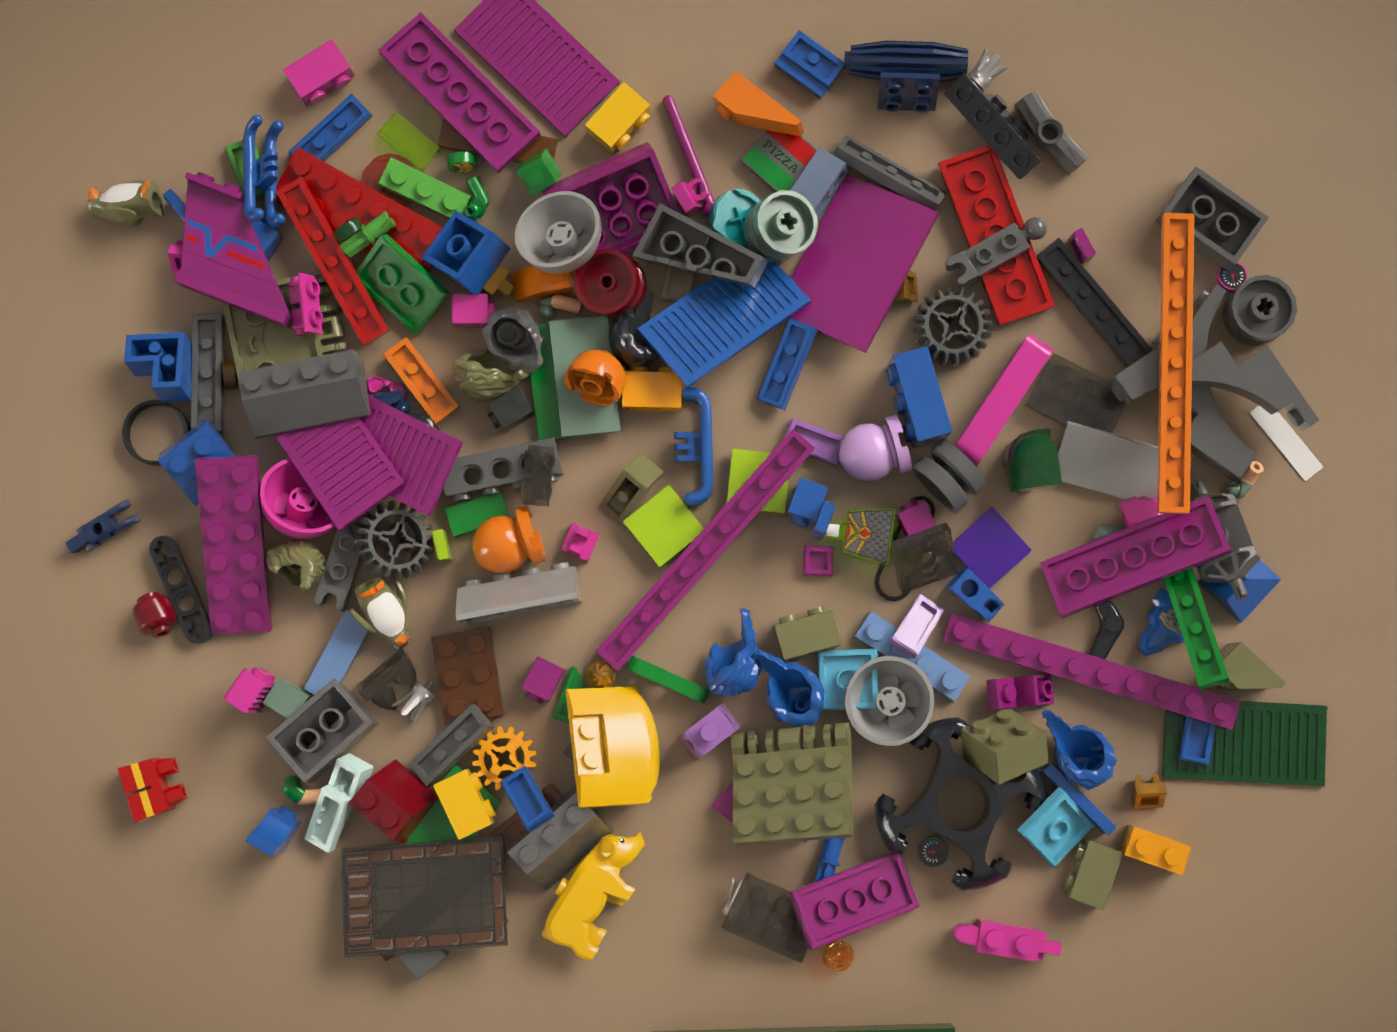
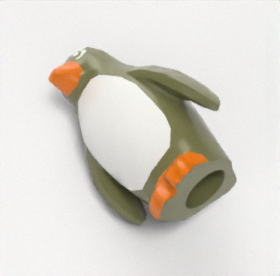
M154 180L131 181L129 183L113 185L103 193L98 192L93 187L88 189L87 209L91 215L101 217L115 223H126L127 226H136L143 221L144 216L162 217L164 214L161 192Z
M381 577L361 581L355 589V595L363 616L351 608L350 613L365 630L382 637L394 650L404 648L410 641V637L405 623L407 597L401 584L395 581L397 595H395Z

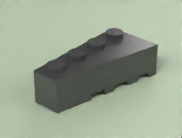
M661 203L657 207L632 255L641 261L754 288L769 262L764 257Z

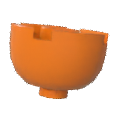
M587 350L578 354L573 359L564 375V382L572 393L576 389L584 394L580 397L581 400L596 406L607 407L611 406L613 401L617 402L625 385V371L621 363L609 351Z

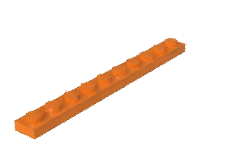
M1164 213L1162 215L1157 513L1166 514L1190 513L1194 214Z

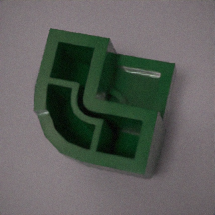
M1051 428L1021 433L1008 444L1003 454L1002 466H1007L1010 492H1018V494L1029 493L1034 489L1057 487L1062 484L1056 443L1050 442Z

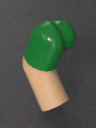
M296 776L286 777L282 786L284 795L297 805L316 804L321 788L306 790L300 785L299 778Z

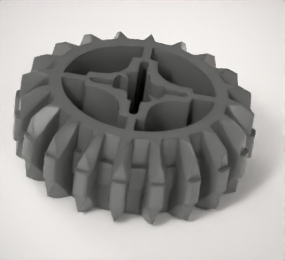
M947 287L946 296H944L940 289L936 290V300L930 295L926 296L925 301L927 305L919 304L917 308L923 315L916 314L913 318L915 322L922 324L913 327L914 333H922L921 336L915 339L916 344L925 342L928 350L931 349L933 351L931 360L935 361L937 356L940 355L942 356L941 365L944 366L948 358L952 359L953 366H958L959 357H961L965 364L970 362L969 353L975 358L979 357L980 352L977 347L985 349L988 344L983 339H990L992 336L990 331L984 329L991 327L993 324L991 320H983V318L990 314L989 309L979 310L984 301L980 299L976 303L972 302L975 296L974 292H970L967 298L963 297L964 288L959 289L957 295H953L952 287ZM944 305L960 306L953 314L935 311ZM967 311L974 319L975 334L971 333V329L964 323V316ZM957 316H960L956 329L946 338L945 335L949 327L946 322L948 321L950 324ZM929 319L934 320V324L941 330V337L938 342L931 335ZM952 339L970 342L967 346L958 349L945 347Z
M394 500L388 502V510L383 503H379L377 505L378 513L371 509L367 512L370 519L360 518L359 522L365 529L357 528L355 529V534L362 536L363 539L355 540L354 545L363 546V550L357 552L356 555L357 557L366 555L368 560L364 561L362 566L366 568L373 564L372 575L375 576L380 570H383V580H387L392 572L394 581H399L401 579V572L406 579L412 577L411 569L416 573L421 572L422 567L419 562L428 564L430 561L423 553L431 554L434 548L426 545V543L433 541L432 535L426 536V532L432 529V525L423 526L421 523L426 519V515L422 514L417 518L415 516L417 510L411 508L407 512V505L403 502L400 503L397 510ZM395 518L394 524L391 525L389 531H374L375 526L381 519ZM404 521L414 531L416 542L415 539H412L406 535V524L404 523ZM397 535V539H400L402 544L392 547V542L389 543V537ZM372 540L383 547V558H385V561L376 553ZM400 550L415 551L411 559L405 564H394V560L398 557Z

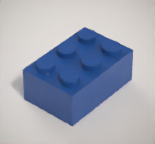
M928 346L893 355L887 365L888 369L885 370L889 386L895 387L896 397L893 398L897 414H903L905 422L902 429L906 443L911 442L912 448H917L938 442L941 438L947 439L953 431Z

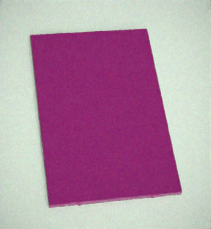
M846 174L818 226L814 241L806 249L791 277L811 301L808 305L790 316V318L818 329V332L866 353L939 213L920 205V203L913 202L872 185L867 181L865 182Z

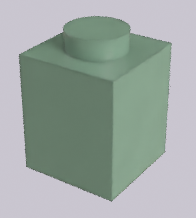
M278 677L264 699L263 704L285 718H289L313 696L287 679Z

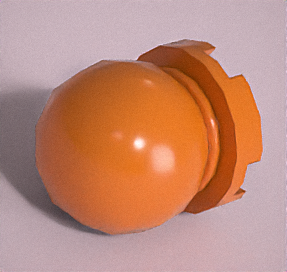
M528 505L516 508V516L514 518L505 515L493 516L479 525L473 535L472 543L473 555L479 565L496 574L512 573L522 567L527 558L531 559L534 565L546 561L538 529L533 530L530 518L533 515Z

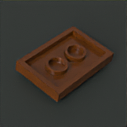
M491 628L431 637L445 725L451 724L471 704L477 705L487 718L503 716L504 708Z

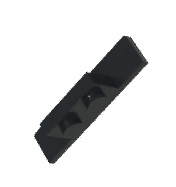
M963 73L944 92L945 96L1018 179L1024 178L1042 161L1039 155L1025 141L1030 137L1025 131L1027 126L1019 117H1012L1006 110L1008 105L998 94L994 96L992 93L984 94L966 73Z

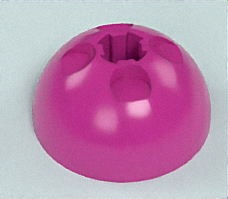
M290 458L278 462L266 472L260 486V503L265 517L275 529L293 538L312 539L325 535L336 527Z

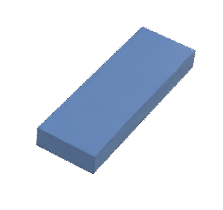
M345 610L304 687L305 690L314 695L333 678H336L342 684L369 631L362 628L356 622L350 611Z

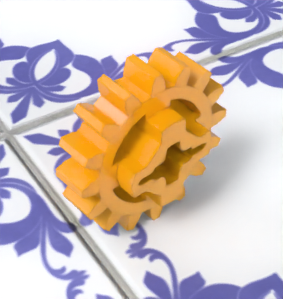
M502 726L497 727V734L495 735L492 731L486 734L488 739H481L478 742L482 746L481 749H476L472 752L479 756V760L472 762L473 766H480L481 768L477 773L478 777L485 775L487 778L484 784L488 786L495 782V790L498 791L502 787L500 781L505 779L499 778L503 771L511 770L515 772L523 766H526L528 769L529 767H537V763L531 761V757L537 755V751L529 750L533 740L524 741L525 732L521 731L518 735H515V730L512 726L509 727L507 733H504ZM500 738L511 739L510 742H508V744L503 747H499L498 745L493 743L494 741ZM520 746L525 756L524 764L518 759L517 751ZM509 751L511 753L509 759L513 764L506 763L500 765L501 758L496 752L506 753ZM486 752L491 756L492 760L490 769H488L485 761Z

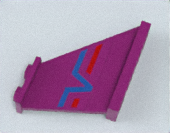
M187 172L185 176L187 179L181 271H177L173 281L181 287L289 329L292 316L254 227L244 214V195L241 193L242 189L225 182L224 186L216 184L213 177L202 172H198L197 175Z

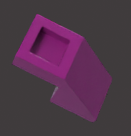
M1050 674L986 680L989 710L1054 704V687Z

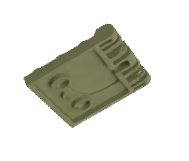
M321 271L306 273L316 276L319 286L328 285ZM291 277L276 280L291 314V310L300 308V304H290L288 283L291 282ZM329 286L320 287L319 298L334 295ZM223 303L239 387V372L347 350L345 342L325 346L322 344V342L344 338L340 316L323 318V334L321 335L308 332L307 336H296V331H293L292 322L288 329ZM329 303L320 306L322 315L338 312V304Z
M849 722L836 723L835 735L832 724H824L823 741L825 747L817 748V734L814 726H806L805 729L807 749H804L801 727L779 729L778 744L780 751H777V737L774 729L767 730L765 735L767 752L759 753V736L757 731H749L748 737L745 732H736L731 735V750L733 754V844L742 846L853 837L852 746Z

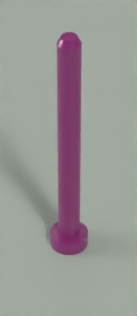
M667 95L663 98V104L693 179L698 178L702 181L701 184L697 185L699 194L704 191L710 194L708 199L703 201L704 206L701 208L703 216L708 217L710 216L711 207L715 202L675 100L671 95Z

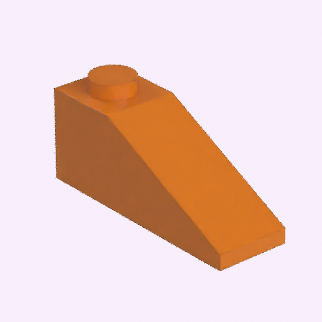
M737 71L713 95L717 106L715 110L726 121L731 118L738 125L800 137L804 133L801 120Z

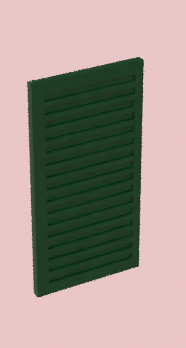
M1241 701L1233 730L1216 726L1209 765L1178 759L1185 716L1165 710L1163 777L1325 786L1328 707L1324 705Z

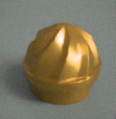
M604 660L593 662L586 671V679L593 688L611 687L616 678L614 667Z

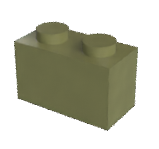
M824 606L808 610L807 617L797 619L796 614L778 619L780 624L775 625L774 630L783 661L842 644L832 610L825 611Z
M1084 839L1083 844L1078 843L1073 855V860L1076 861L1073 872L1069 871L1063 883V889H1066L1065 896L1104 910L1123 853Z

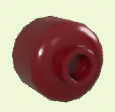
M150 592L142 595L137 599V604L133 608V614L140 632L144 635H153L154 638L168 635L171 632L170 628L177 621L168 596L160 595L159 592Z

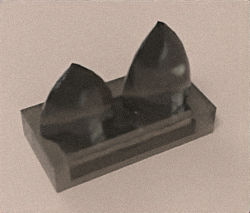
M402 648L356 686L359 694L366 702L370 700L381 708L396 710L397 705L391 706L397 700L390 683L393 681L403 687H413L417 681V674L410 656Z

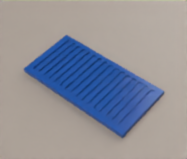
M768 262L755 288L717 278H710L637 328V332L681 380L684 386L689 388L808 305L811 300L776 262Z

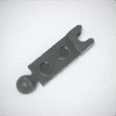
M1033 217L1028 219L1024 224V228L1020 230L1014 222L971 248L949 258L945 262V268L949 272L955 269H962L965 274L958 278L957 288H966L975 283L979 278L1030 250L1027 240H1039L1044 237L1047 232L1046 223L1041 218Z
M367 512L348 525V528H344L342 531L336 530L325 566L326 569L314 599L315 604L324 605L328 596L334 594L337 599L336 609L345 612L347 609L351 589L361 557H357L356 553L363 550V546L354 545L355 540L363 539L362 536L355 534V529L363 526L359 522L360 518L365 517L369 519Z

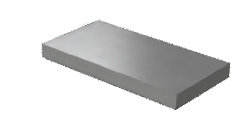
M1067 421L1057 451L1063 482L1123 499L1133 496L1137 498L1144 496L1157 498L1158 446Z

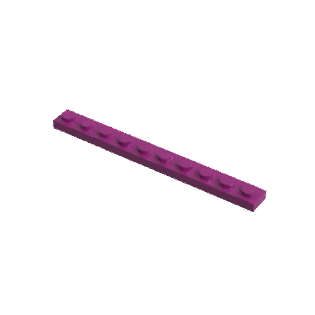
M792 429L600 645L596 652L618 671L814 451L815 447Z
M954 613L950 615L943 642L1229 730H1233L1241 702L1206 690L1200 691L1199 688Z

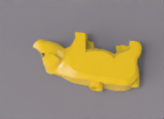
M641 831L632 837L615 836L613 834L602 837L599 843L580 860L569 879L567 880L564 877L561 879L554 892L558 897L547 914L545 928L542 930V936L545 939L558 945L570 947L578 957L584 960H593L607 930L597 927L592 922L600 915L606 901L622 906L624 902H628L635 890L634 887L628 886L623 881L619 873L620 869L631 863L645 846Z

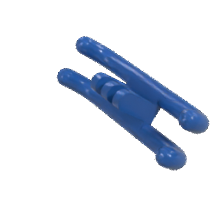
M255 114L247 122L243 135L244 214L247 220L251 222H257L262 219L264 212L262 209L256 208L255 189L265 191L266 221L270 226L277 228L285 222V216L281 213L277 214L276 181L278 180L276 142L284 125L279 120L271 124L265 137L264 154L258 160H255V136L258 127L263 122L262 117Z
M685 387L682 390L683 400L694 402L700 408V432H674V439H686V444H674L675 451H686V455L674 456V462H701V488L697 492L687 493L684 496L685 505L695 507L705 503L713 490L712 406L710 398L704 391L699 388Z

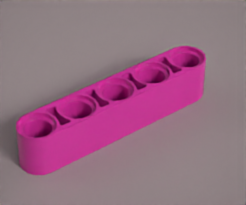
M1030 333L955 444L976 467L1054 350Z

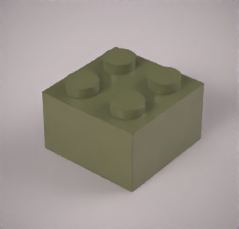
M1010 708L1001 710L995 715L983 720H977L973 724L961 728L963 759L997 784H1002L1048 763L1046 732Z

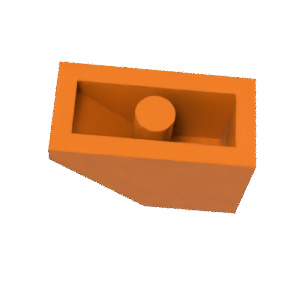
M531 265L511 273L513 286L515 287L516 303L543 299L556 294H573L570 272L561 274L547 273Z

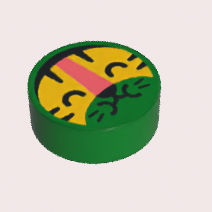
M455 152L447 157L448 170L451 172L466 173L477 168L476 155L471 152Z

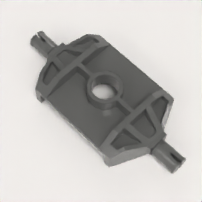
M1197 479L1198 483L1196 481L1191 483L1197 496L1195 501L1207 496L1210 497L1232 550V553L1199 565L1197 569L1205 583H1229L1232 586L1236 600H1242V596L1244 598L1249 596L1242 581L1243 577L1261 560V557L1256 552L1238 507V499L1232 494L1219 493L1210 495L1204 480Z

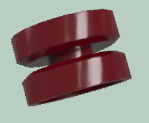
M605 248L596 250L587 263L576 269L574 287L577 297L585 307L593 312L616 318L620 314L625 313L628 308L636 310L645 298L647 281L645 272L637 261L619 251Z

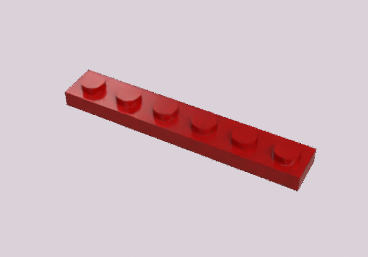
M299 177L277 190L276 193L362 345L366 346L390 332L350 259L344 254L340 243L333 235V229L304 178Z

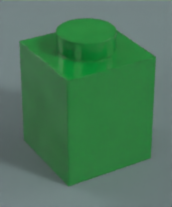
M547 148L523 161L516 171L531 196L556 183L562 173Z

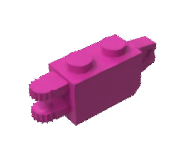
M977 918L976 925L959 923L952 930L954 938L959 940V942L973 945V949L980 953L1037 962V960H1043L1044 953L1060 956L1062 943L1046 940L1047 933L1033 927Z

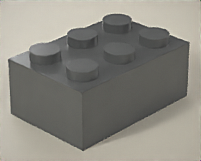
M1196 166L1161 212L1156 222L1162 226V215L1164 213L1194 214V249L1228 271L1238 262L1269 217Z

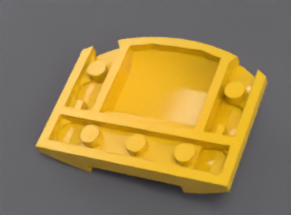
M636 686L567 689L566 700L578 808L650 803L651 794L659 776L660 746L655 721L646 701L639 694V690Z

